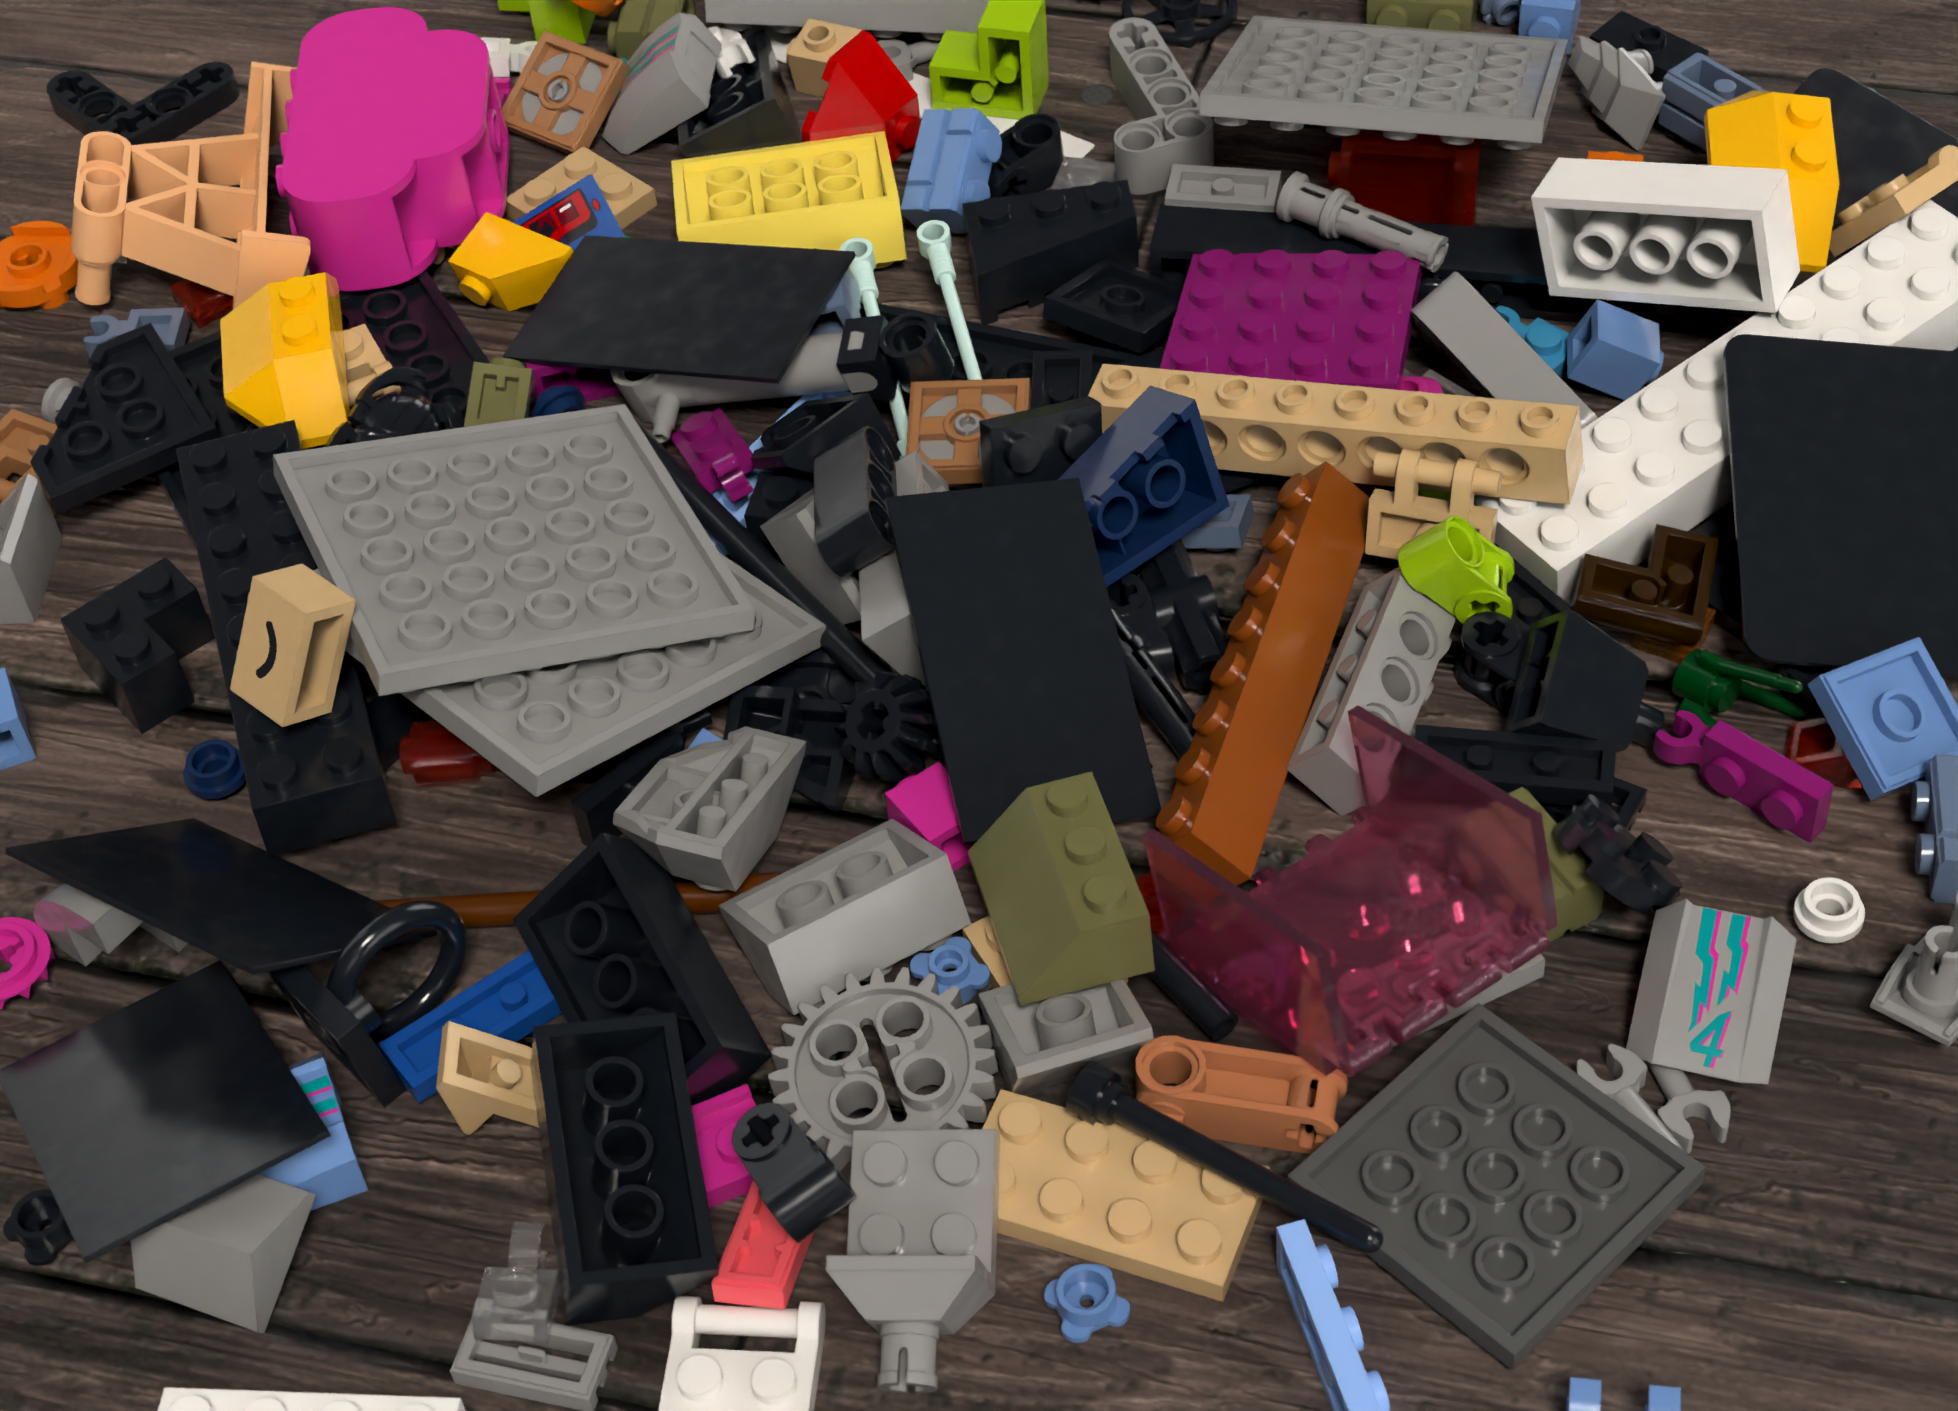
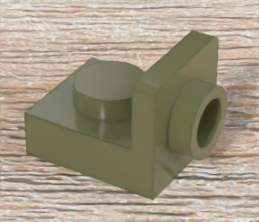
M493 358L490 360V363L474 362L464 427L528 418L530 400L535 397L536 382L532 368H524L523 363L509 358Z

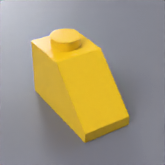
M485 212L448 262L460 281L458 285L460 291L468 299L481 306L490 303L510 312L540 302L574 251L568 245Z

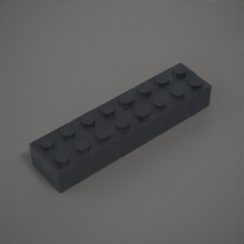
M295 420L176 448L251 807L269 857L397 823L357 661L348 652L345 651L331 713L281 727L230 690L252 577L302 563L311 570L318 568L273 472V454L303 450Z

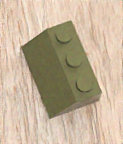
M1092 771L1026 788L968 850L969 861L1020 1006L1155 971L1150 914Z

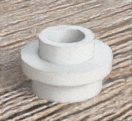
M1826 877L1811 882L1798 894L1794 904L1793 916L1798 928L1808 937L1824 943H1841L1854 938L1860 932L1864 923L1865 908L1857 890L1851 884L1838 878Z

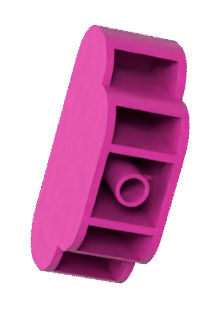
M378 7L340 13L323 20L309 30L301 42L297 68L290 70L293 99L286 100L285 103L288 131L281 132L280 135L283 164H278L275 168L279 195L281 198H287L290 207L289 221L291 233L293 236L306 237L311 242V251L307 263L311 275L323 272L332 275L337 279L339 291L378 289L404 283L425 271L436 258L440 247L460 245L485 212L500 218L504 216L507 198L510 137L494 80L488 48L481 38L466 31L452 29L428 31L426 22L419 14L399 7Z

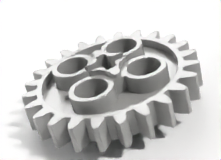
M874 967L870 984L861 986L852 973H848L845 975L846 992L838 995L828 986H821L820 992L824 1004L820 1008H816L801 1002L798 1005V1009L804 1025L784 1023L781 1030L787 1046L772 1048L771 1054L777 1069L768 1074L773 1094L776 1096L772 1099L773 1103L780 1104L789 1112L804 1135L809 1136L817 1143L839 1171L852 1159L853 1130L969 1129L966 1120L977 1123L986 1122L988 1116L985 1102L982 1099L996 1098L997 1094L994 1077L991 1075L998 1072L995 1050L990 1049L993 1047L989 1026L980 1025L981 1020L977 1005L972 1003L962 1007L960 990L955 985L939 995L936 975L932 973L926 976L918 986L912 985L907 967H903L900 970L894 983H885L880 967ZM869 1024L875 1028L890 1076L894 1079L901 1106L907 1116L903 1122H896L892 1117L880 1077L873 1066L869 1047L861 1031L865 1025ZM912 1028L918 1030L907 1037L895 1036L896 1033L905 1029ZM837 1052H852L844 1059L829 1060ZM924 1086H941L932 1094H914ZM857 1109H874L863 1118L854 1119L848 1117Z

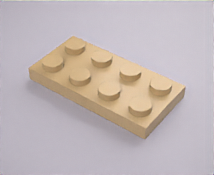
M1000 1089L982 1128L996 1129L1000 1135L997 1233L1221 1302L1224 1301L1263 1202L1262 1198L1120 1123L1115 1122L1112 1125H1107L1103 1122H1095L1094 1125H1091L1069 1113L1065 1107Z

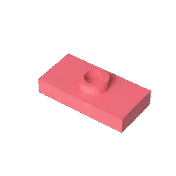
M753 1180L718 1265V1276L714 1277L711 1282L714 1302L785 1310L815 1231L800 1243H797L765 1205L758 1193L759 1187Z

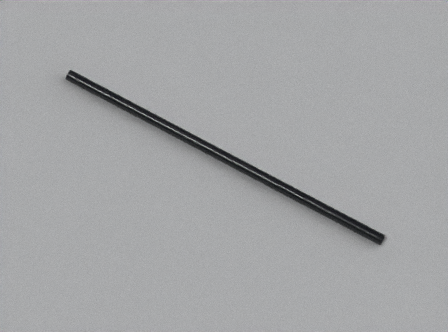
M636 420L705 531L743 569L824 623L826 629L820 639L821 647L856 682L867 681L872 683L876 672L892 673ZM936 733L933 741H935L941 749L938 733ZM942 752L929 754L945 768ZM1151 930L1155 971L1148 972L1147 974L1214 1041L1225 1038L1236 1027L1239 1016Z

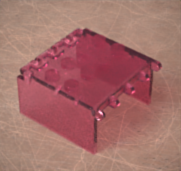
M1359 705L1348 711L1365 806L1353 813L1356 826L1333 840L1323 834H1318L1307 841V848L1310 854L1282 872H1278L1271 866L1264 867L1255 873L1258 886L1248 893L1155 829L1142 835L1165 927L1163 931L1156 935L1221 999L1325 1076L1336 1069L1348 1077L1355 1076L1393 1050L1390 1039L1398 1044L1405 1043L1446 1016L1448 1013L1446 1004L1455 1009L1501 980L1502 973L1500 969L1511 973L1548 949L1550 941L1543 929L1550 931L1559 925L1542 813Z

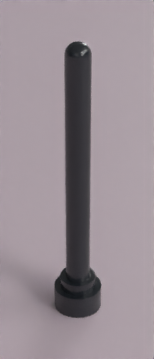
M1091 1061L1083 1067L1075 1078L1066 1102L1067 1111L1091 1125H1094L1095 1122H1103L1107 1125L1118 1122L1297 1218L1305 1219L1307 1223L1364 1253H1374L1382 1247L1384 1236L1381 1229L1375 1224L1129 1096L1130 1089L1122 1084L1120 1074L1095 1061Z

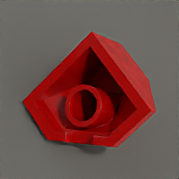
M862 30L828 59L821 79L829 82L818 113L812 110L808 111L801 129L803 142L885 131L891 163H893L916 144L921 124L918 94L873 35Z

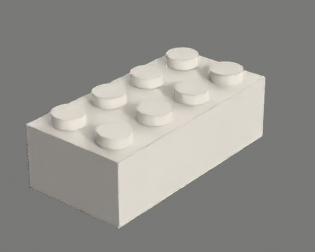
M1558 157L1531 196L1549 295L1776 313L1800 272L1787 169Z

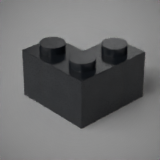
M166 557L60 619L81 669L141 734L195 702L179 660L215 639V635L197 588Z

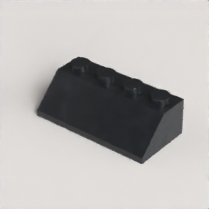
M601 833L513 918L516 927L568 1023L676 1012L691 1106L739 1087L772 1057L770 1050L669 873L632 840Z
M676 1012L534 1026L531 1075L566 1326L639 1317L718 1276L719 1268Z

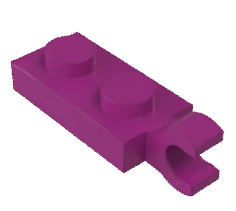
M721 408L713 412H700L691 416L681 425L680 430L670 435L678 453L693 476L710 493L723 487L731 501L735 502L753 492L751 484L744 475L755 469L751 460L753 454Z
M1679 710L1675 714L1673 732L1684 738L1673 737L1663 730H1659L1655 734L1653 752L1661 760L1678 765L1687 763L1699 764V779L1708 783L1718 793L1732 797L1766 817L1774 826L1788 830L1808 843H1811L1826 827L1834 784L1724 721L1719 720L1712 728H1709L1695 714Z

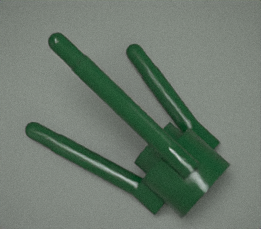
M1706 649L1691 651L1680 663L1672 681L1671 689L1673 694L1684 699L1678 711L1685 710L1695 714L1709 728H1712L1717 721L1707 712L1714 711L1715 709L1719 712L1727 711L1733 705L1738 695L1800 720H1805L1809 717V711L1805 707L1743 680L1795 694L1802 691L1803 685L1801 682L1724 659Z

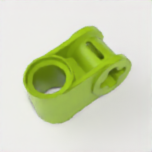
M1450 516L1399 548L1398 564L1407 582L1416 591L1427 595L1454 615L1461 624H1464L1467 618L1485 611L1498 612L1511 619L1513 604L1511 598L1507 595V584L1514 575V560L1507 551L1486 539L1464 518Z

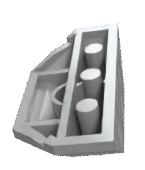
M745 726L729 732L728 740L701 743L662 758L614 811L613 825L672 876L692 880L696 885L707 890L723 891L728 889L736 892L778 837L805 754L806 741Z

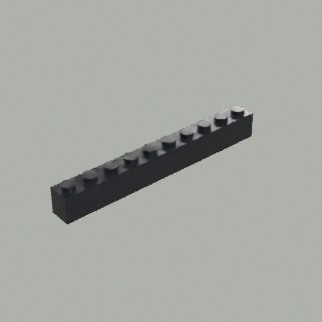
M1160 205L1150 245V271L1153 276L1184 286L1193 254H1203L1214 249H1224L1235 255L1241 253H1262L1268 250L1318 254L1327 250H1338L1346 254H1377L1382 251L1342 235L1337 239H1328L1321 236L1316 227L1296 219L1289 223L1278 219L1277 214L1273 212ZM1407 222L1415 227L1449 239L1447 242L1449 244L1447 254L1440 268L1436 272H1431L1422 267L1421 279H1424V275L1429 274L1430 278H1434V274H1439V279H1442L1443 276L1449 277L1456 271L1494 309L1498 306L1508 307L1514 310L1519 315V318L1537 319L1539 317L1543 320L1579 323L1597 300L1549 295L1537 230ZM1598 299L1656 322L1661 329L1723 333L1726 309Z

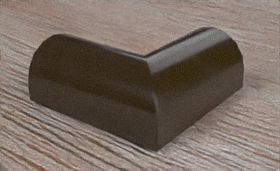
M1656 524L1652 536L1647 568L1585 553L1570 609L1593 624L1682 646H1695L1700 641L1704 631L1719 539Z

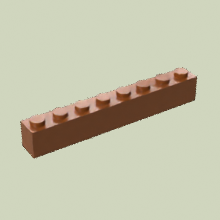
M1327 461L1306 475L1301 473L1295 474L1283 485L1278 493L1277 502L1280 506L1275 520L1266 529L1261 538V545L1264 547L1258 565L1251 571L1245 581L1244 589L1248 591L1241 610L1234 616L1227 630L1231 638L1225 654L1216 663L1211 672L1212 689L1207 702L1200 708L1193 720L1192 727L1196 732L1189 750L1182 756L1175 768L1174 776L1178 779L1171 799L1163 806L1156 819V827L1159 828L1149 856L1209 901L1252 877L1288 773L1286 767L1301 735L1365 549L1370 497Z

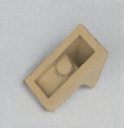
M448 1021L442 1027L436 1089L463 1133L471 1135L493 1114L539 1128L531 1075L532 1047Z

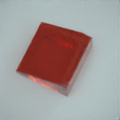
M1825 717L1792 723L1786 758L1834 784V787L1851 790L1864 789Z

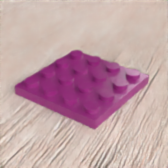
M1214 249L1203 254H1193L1159 369L1400 390L1413 324L1410 310L1416 306L1422 277L1420 260L1416 258L1407 259L1403 253L1393 250L1382 251L1377 254H1346L1338 250H1327L1318 254L1268 250L1262 253H1241L1235 255L1224 249Z

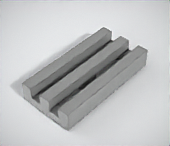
M476 1307L450 1373L454 1383L458 1385L581 1411H594L598 1402L597 1388L598 1386H604L608 1376L607 1362L608 1360H614L618 1347L614 1335ZM484 1335L585 1355L589 1356V1359L586 1363L547 1355L544 1350L525 1346L513 1348L485 1342L482 1339Z

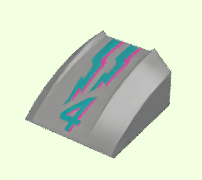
M677 13L649 35L628 60L627 65L631 69L608 112L602 135L621 154L629 155L708 108L711 96L709 92L722 43L696 15Z
M1688 899L1656 910L1626 1049L1634 1052L1642 1060L1651 1064L1739 1083L1768 1084L1797 939L1772 916L1765 919L1694 905Z

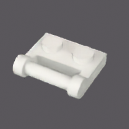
M677 1296L673 1306L672 1336L658 1411H814L826 1327L824 1302L801 1301L798 1309L786 1308L782 1310L752 1306L702 1304L701 1297ZM701 1334L797 1339L795 1353L698 1348Z

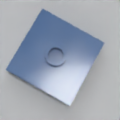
M1920 637L1819 675L1807 684L1870 801L1913 785L1914 781L1925 780L1929 759H1932L1935 755L1958 756V705Z

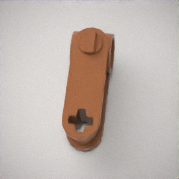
M1161 1036L1153 1039L1152 1043L1140 1048L1135 1059V1099L1213 1140L1312 1154L1329 1137L1337 1133L1339 1125L1335 1122L1338 1101L1344 1098L1347 1092L1348 1078L1340 1067L1331 1062L1315 1058L1189 1040L1180 1036ZM1312 1080L1318 1082L1317 1089L1310 1088ZM1174 1083L1177 1086H1165L1163 1084ZM1306 1124L1313 1125L1311 1133L1306 1132Z

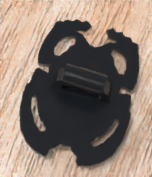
M409 367L391 368L373 378L356 397V404L350 410L347 419L358 427L353 429L348 422H343L334 430L325 447L343 445L345 442L350 444L442 430L441 424L445 425L446 430L464 427V419L453 399L445 401L444 404H433L430 398L425 397L423 382L427 378L426 374ZM389 386L403 387L404 392H392L375 400L372 399V395L380 389Z

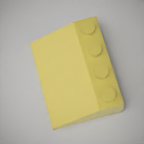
M885 131L671 161L678 241L805 249L816 248L840 251V247L845 241L861 237L869 240L873 245L876 267L874 269L885 268L893 264L894 261L907 260L899 195Z

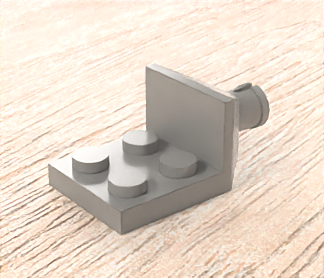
M996 1129L853 1130L850 1186L857 1197L849 1203L847 1255H827L826 1271L865 1321L879 1333V1339H881L880 1373L877 1375V1388L880 1390L908 1393L909 1385L915 1386L916 1393L937 1391L936 1351L939 1335H954L995 1296L1000 1135Z

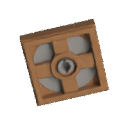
M543 31L502 107L508 131L568 155L583 146L589 149L631 68L621 59Z
M1030 378L911 382L906 456L917 451L948 484L983 483L979 421L1030 410Z

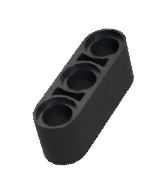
M869 425L814 457L815 539L827 565L835 574L842 578L847 577L895 549L884 502L885 497L897 496L895 461L884 439Z

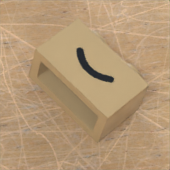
M303 563L253 576L230 690L281 727L331 713L356 600Z

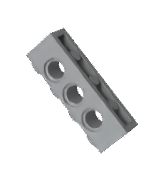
M1400 566L1363 587L1286 767L1291 774L1340 816L1349 814L1367 804L1375 806L1382 802L1393 790L1397 780L1394 775L1403 751L1406 750L1415 736L1413 725L1421 705L1425 703L1433 691L1434 684L1431 680L1439 660L1446 654L1452 642L1449 635L1456 617L1427 595L1416 591L1403 576Z

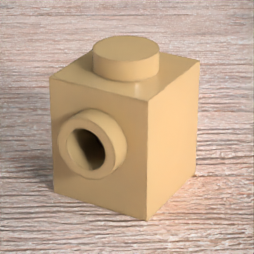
M809 18L797 38H793L789 43L786 53V63L791 70L796 92L824 97L829 82L822 80L821 77L828 59L860 33L862 29Z

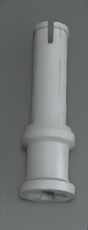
M1298 171L1292 173L1287 179L1278 198L1276 207L1278 219L1288 223L1296 219L1318 228L1319 234L1328 239H1337L1342 235L1380 251H1399L1407 259L1416 258L1420 260V266L1431 272H1436L1440 268L1447 254L1449 246L1447 243L1449 239L1447 237L1420 229L1410 223L1364 207L1355 202L1354 196L1349 191L1342 188L1331 191L1310 183L1308 176Z

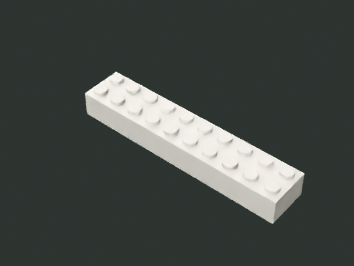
M1929 199L1789 291L1776 313H1756L1581 429L1584 461L1570 505L1480 496L1475 499L1474 505L1498 509L1495 543L1571 606L1585 553L1637 566L1649 557L1656 524L1689 531L1733 501L1723 351L1728 341L1737 335L1751 334L1945 351L1956 349L1958 347V218Z

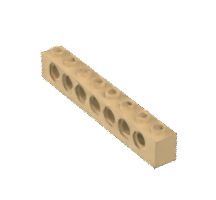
M1102 364L1088 395L1101 403L1102 434L1150 385L1195 399L1217 468L1221 470L1292 477L1297 473L1306 475L1327 461L1352 483L1395 487L1396 479L1373 475L1375 455L1377 451L1401 454L1403 449L1423 452L1424 459L1456 464L1459 458L1478 461L1479 468L1502 471L1503 479L1498 495L1500 498L1570 505L1584 461L1579 406L1114 364ZM1419 483L1420 490L1451 493L1450 488ZM1475 493V494H1474V495H1480V496L1497 497V496H1491V495H1485V494H1479V493Z

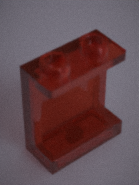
M1360 130V133L1356 135H1344L1341 152L1331 151L1328 185L1338 186V188L1349 191L1354 196L1356 203L1406 222L1476 226L1481 139L1474 138V142L1467 145H1453L1441 142L1439 140L1440 135L1417 134L1415 139L1393 140L1382 135L1383 131Z

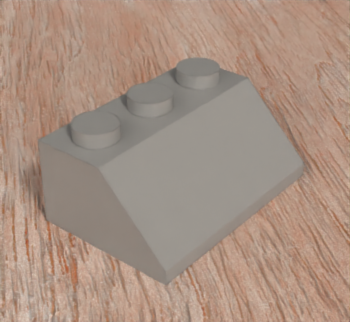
M893 818L718 905L724 920L767 992L793 1015L800 1013L798 1005L801 1002L816 1008H820L824 1004L820 992L821 986L826 985L838 993L846 989V974L852 973L858 982L870 981L874 967H880L884 976L900 960L918 951H929L944 945L952 937L953 933L971 924L947 854Z

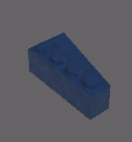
M1151 385L1058 479L1079 478L1089 520L1093 524L1092 532L1106 588L1230 506L1196 400Z

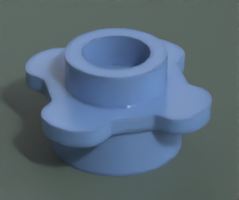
M951 937L945 942V945L939 946L931 953H918L910 962V971L915 978L923 980L930 973L936 975L939 995L954 985L957 986L960 990L962 1004L969 1002L976 995L977 991L984 988L990 980L988 966L976 961L971 954V942L963 937ZM946 969H956V970L951 971V972H945V971H944V970H946Z
M1102 1264L1075 1265L1066 1270L1059 1279L1051 1281L1044 1291L1046 1305L1056 1309L1063 1322L1061 1325L1063 1337L1073 1343L1086 1342L1092 1332L1108 1325L1120 1327L1130 1317L1129 1302L1125 1298L1118 1297L1112 1272L1107 1266ZM1083 1300H1093L1094 1304L1091 1307L1085 1308L1080 1305V1302Z

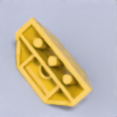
M1752 90L1708 109L1704 116L1708 165L1787 169L1800 271L1818 273L1826 268L1839 190L1830 98Z
M323 272L308 276H294L286 280L268 283L220 320L224 399L228 407L259 428L295 420L303 449L326 445L329 437L343 422H348L351 425V422L347 419L350 408L339 286L335 277Z

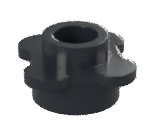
M51 1189L37 1190L20 1199L3 1226V1233L7 1240L19 1242L25 1249L24 1257L26 1261L34 1266H42L51 1262L55 1253L64 1249L70 1241H75ZM51 1225L49 1228L41 1231L43 1228Z

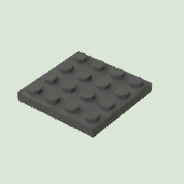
M1478 1003L1340 1127L1337 1133L1329 1137L1288 1174L1287 1179L1378 1226L1384 1236L1383 1245L1378 1251L1365 1254L1513 1371L1703 1184L1706 1167Z

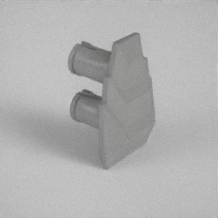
M1579 36L1568 65L1582 86L1580 92L1593 107L1591 112L1613 133L1635 150H1642L1666 97L1662 91L1663 81L1654 82L1648 75L1653 73L1652 56L1645 49L1626 51L1624 48H1618L1617 50L1606 41H1601L1599 44L1585 36Z
M1958 892L1954 900L1955 906L1949 925L1932 927L1915 946L1909 943L1906 945L1888 971L1870 1005V1008L1948 1047L1958 1038Z

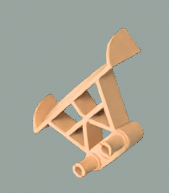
M251 61L244 134L131 145L125 137L111 132L98 131L83 137L79 153L71 232V251L78 260L75 297L80 302L88 305H103L110 301L112 264L117 261L120 255L234 296L233 310L268 283L286 280L294 276H304L311 251L310 240L301 236L265 232L269 148L280 141L281 132L288 131L285 103L286 100L293 99L290 70L296 67ZM240 185V188H238V187H230V186ZM129 197L134 201L127 203V198ZM224 238L237 239V243L226 240Z

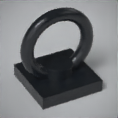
M433 900L410 901L381 913L354 935L335 961L326 986L304 964L269 971L268 973L306 1028L385 1108L406 1089L374 1041L389 1038L434 1010L444 1000L463 969L468 948L467 931L459 914L446 904ZM422 927L436 930L441 941L440 951L428 977L404 1001L390 1009L377 1013L355 988L358 978L367 963L384 945L407 931Z

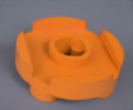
M29 221L10 227L13 236L0 241V308H26L39 305L43 309H55L65 304L70 296L68 290L77 284L78 260L71 251V234L69 229L61 223L52 221Z

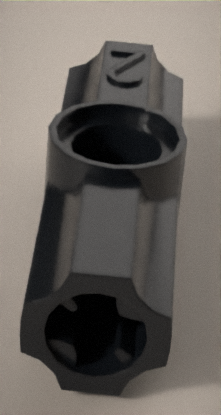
M1179 539L1135 568L1134 572L1146 585L1158 620L1167 632L1175 666L1184 687L1197 690L1200 695L1209 694L1212 689L1211 672L1216 663L1225 654L1228 642L1220 626L1219 609L1212 584L1205 574L1197 575L1182 540Z

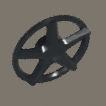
M1133 0L1123 1L1122 11L1124 18L1135 17L1131 8ZM1150 0L1158 5L1159 8L1137 18L1148 20L1154 26L1163 23H1174L1178 33L1158 31L1165 43L1184 44L1188 49L1193 48L1198 41L1219 34L1234 19H1237L1238 2L1237 0H1228V5L1218 6L1202 4L1200 0ZM1194 19H1219L1211 26L1195 31Z

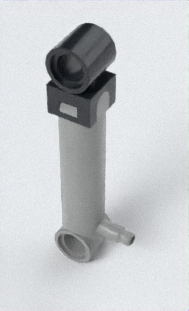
M909 312L899 315L889 323L884 315L846 319L843 332L807 336L778 384L611 370V377L636 417L644 422H652L654 426L652 436L658 442L663 443L670 439L671 431L675 428L679 408L849 390L852 395L869 393L872 400L895 398L898 382L904 391L910 393L911 382L949 381L954 371V361L932 318L922 312Z

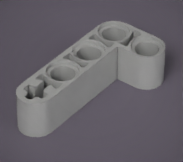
M1135 17L1124 18L1115 22L1109 30L1111 78L1136 121L1120 126L1113 136L1115 180H1128L1129 188L1133 195L1150 194L1167 189L1172 164L1214 166V123L1211 116H1199L1200 97L1156 27L1148 20Z
M1454 271L1410 310L1418 331L1429 346L1451 368L1457 366L1487 398L1579 406L1581 429L1598 419L1576 393L1458 272Z

